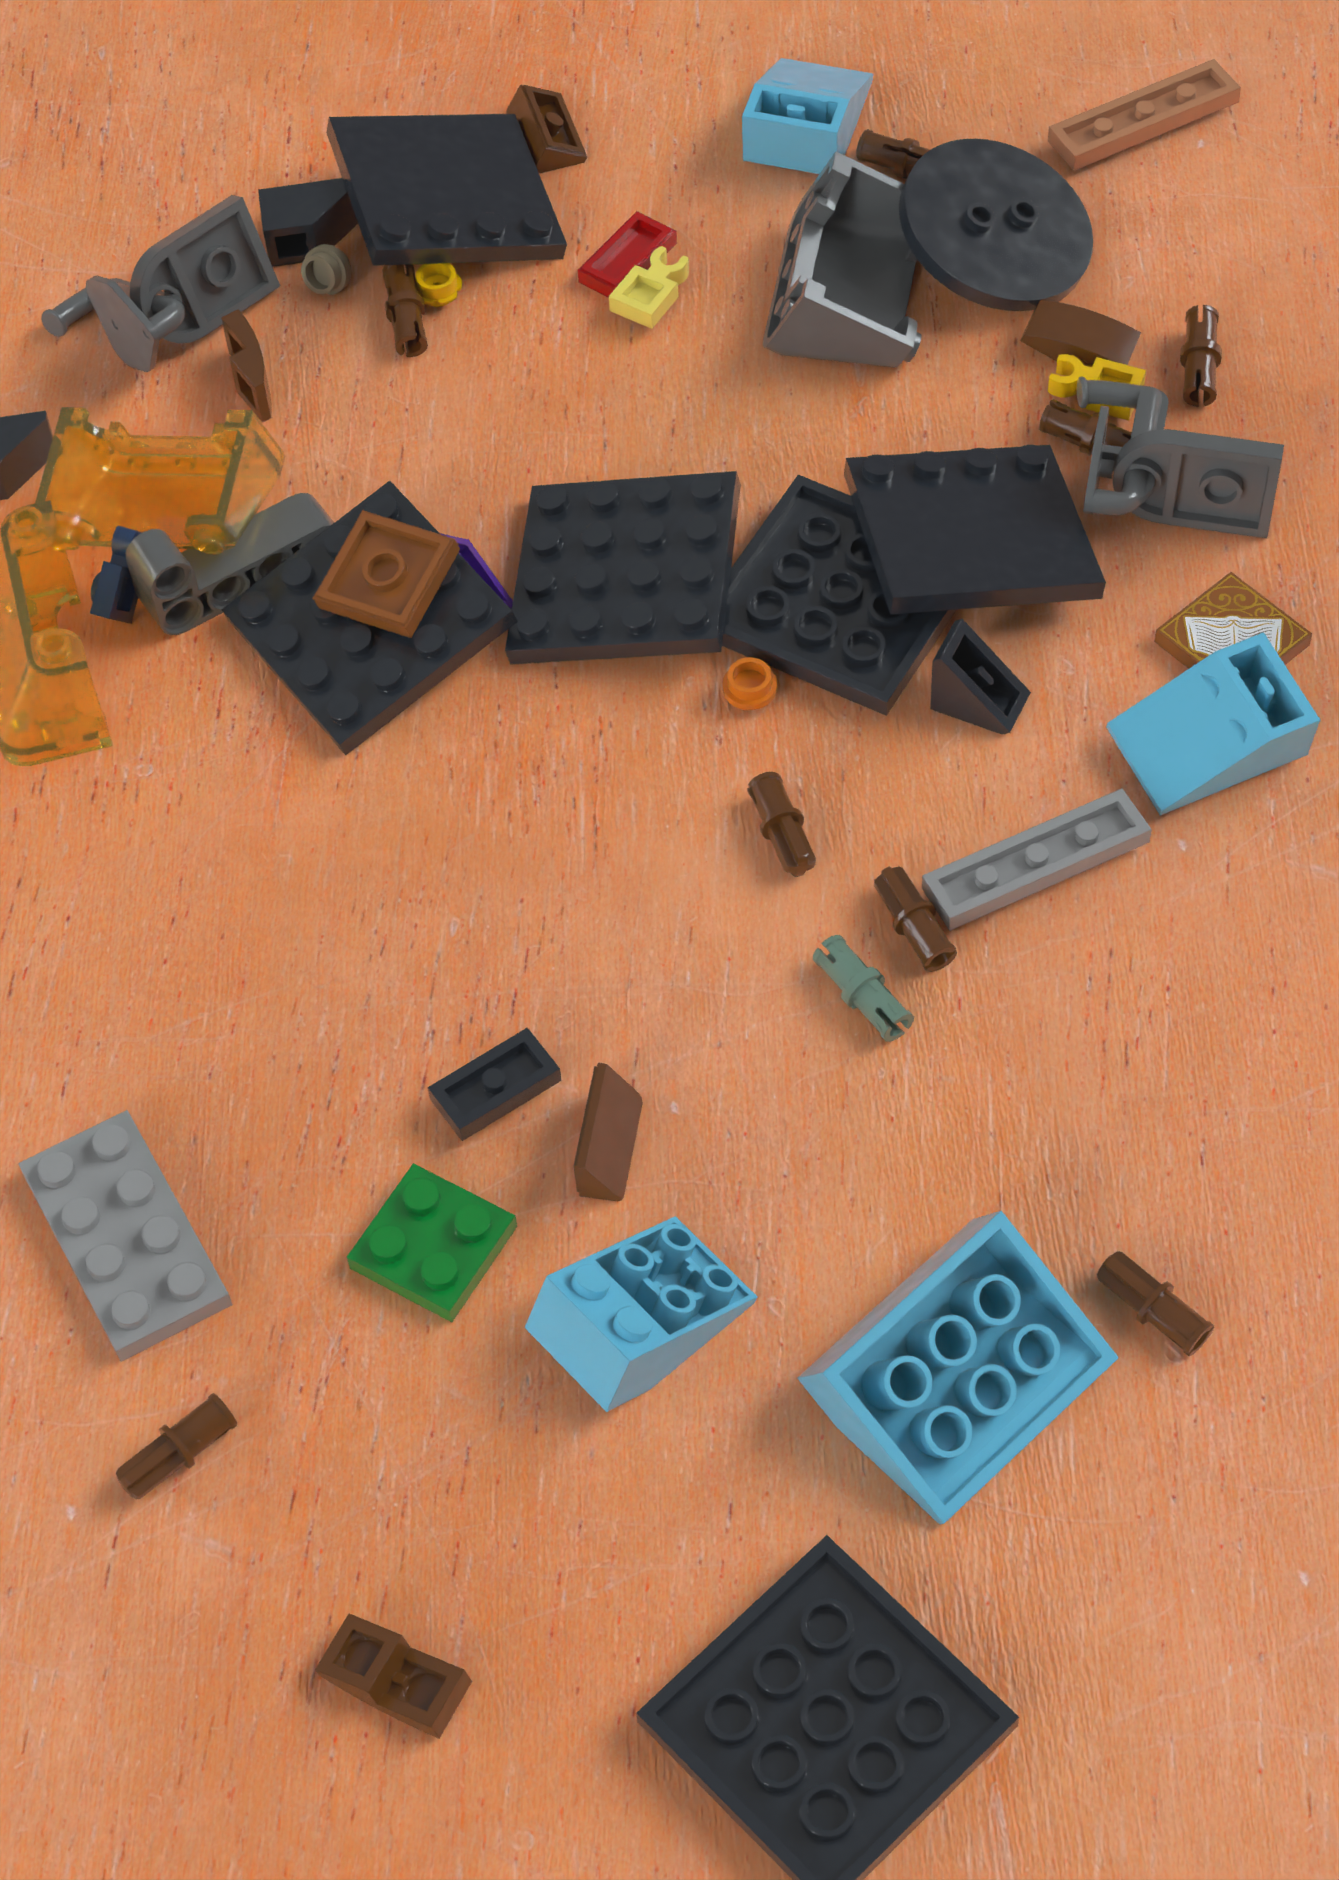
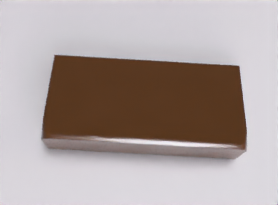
M520 85L506 113L516 115L538 172L544 173L585 163L587 154L562 94L528 85Z
M598 1063L597 1067L594 1066L573 1166L576 1189L580 1197L621 1201L625 1194L643 1102L640 1094L605 1063Z

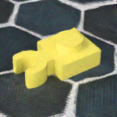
M663 246L658 247L651 254V266L648 270L635 265L609 295V310L653 329L679 297L678 285L683 283L689 275V259L683 255L676 264L666 265L667 250Z

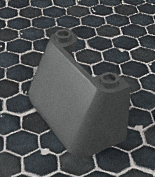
M837 151L833 154L800 201L790 222L763 337L764 348L783 356L893 368L898 367L903 360L910 362L920 346L922 335L917 332V321L908 316L905 317L917 258L905 239L899 219V200L904 186L903 183Z

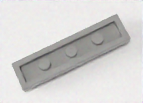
M1123 788L922 875V890L936 908L937 913L948 930L951 931L1150 843L1152 829Z

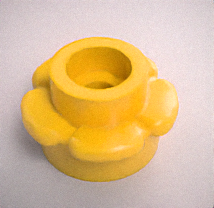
M450 263L423 264L416 272V288L426 305L434 307L445 306L453 302L458 296L457 292L462 289V279L456 274L455 268Z

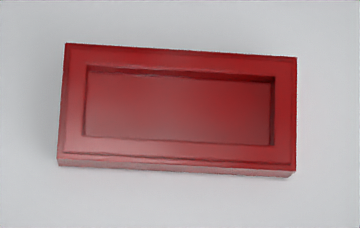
M636 211L577 270L578 283L609 298V295L635 265L646 270L650 268V257L655 249L663 246L668 253L677 244V231Z

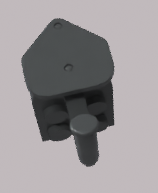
M231 195L151 246L137 262L130 282L118 278L108 279L95 275L86 281L84 289L66 299L54 309L45 310L41 320L49 333L60 337L65 335L68 326L95 309L117 355L128 366L149 372L156 366L160 339L175 343L196 341L221 326V317L237 309L242 312L280 287V284L243 197Z
M1085 377L1078 378L1077 400L1081 408H1086L1087 404H1104L1136 409L1131 439L1123 447L1105 445L1109 407L1101 406L1083 509L1085 514L1123 515L1132 512L1140 518L1160 524L1259 538L1268 537L1283 456V444L1164 429L1169 402L1168 397L1162 391L1150 386L1104 380H1086ZM1114 471V491L1098 489L1100 477L1112 479Z

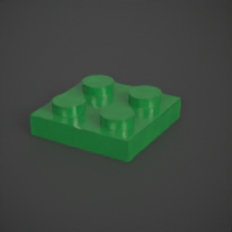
M413 1163L346 1257L349 1269L453 1322L516 1230V1215Z

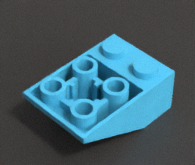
M780 58L754 84L743 112V161L820 174L836 151L843 155L846 154L871 87L873 73Z
M1263 632L1212 653L1108 722L1106 728L1161 816L1308 755L1320 718Z
M674 1216L547 1275L527 1320L525 1329L608 1412L652 1389L751 1307L758 1296Z

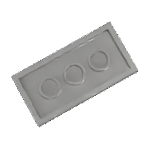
M128 1110L18 1163L26 1182L120 1362L233 1305L228 1291Z

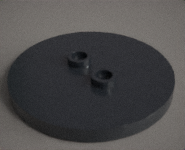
M976 138L943 143L925 153L916 162L901 191L899 200L901 228L917 260L945 287L977 304L1005 311H1031L1035 309L1040 300L1058 302L1076 287L1090 263L1093 252V231L1089 216L1081 199L1056 170L1036 156L1015 146Z

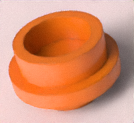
M752 657L742 658L734 662L725 673L722 681L723 695L736 708L743 710L760 709L768 705L775 698L777 678L764 661Z

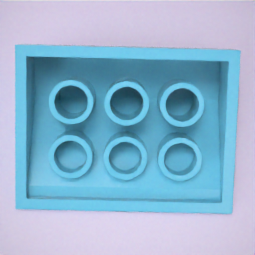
M1002 1211L972 1219L797 1379L833 1424L938 1524H944L1119 1357Z

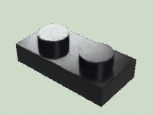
M527 1027L428 1087V1092L432 1103L461 1141L559 1083L562 1079L558 1065Z

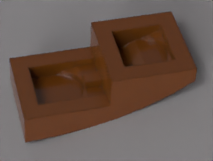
M1040 300L1020 341L1056 362L1060 354L1075 355L1092 366L1096 357L1128 365L1141 332L1092 310L1060 302Z
M237 309L221 317L228 351L231 355L229 359L237 393L263 423L271 419L272 414L271 394L264 360L253 329L241 311Z
M350 1613L315 1669L319 1676L359 1700L440 1739L472 1683L464 1669L411 1648L401 1634Z

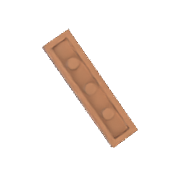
M1212 59L1049 126L1048 142L1071 169L1075 171L1238 103L1241 87L1215 59Z

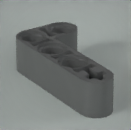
M298 493L183 552H180L166 532L160 529H150L142 532L128 545L126 562L135 593L164 633L179 635L222 614L221 609L330 527L334 522L312 495Z

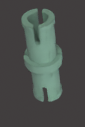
M841 935L831 936L822 942V945L830 954L826 955L820 948H817L813 954V961L818 966H821L842 990L841 999L852 1009L858 1008L880 1032V1036L886 1042H891L901 1037L905 1032L900 1029L897 1023L901 1022L909 1029L914 1021V1016L884 986L885 977L874 967L868 968L846 944Z

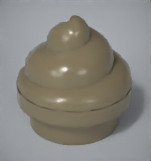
M322 244L314 247L306 254L301 266V274L306 286L313 292L334 295L342 291L349 284L351 265L343 251L333 245Z

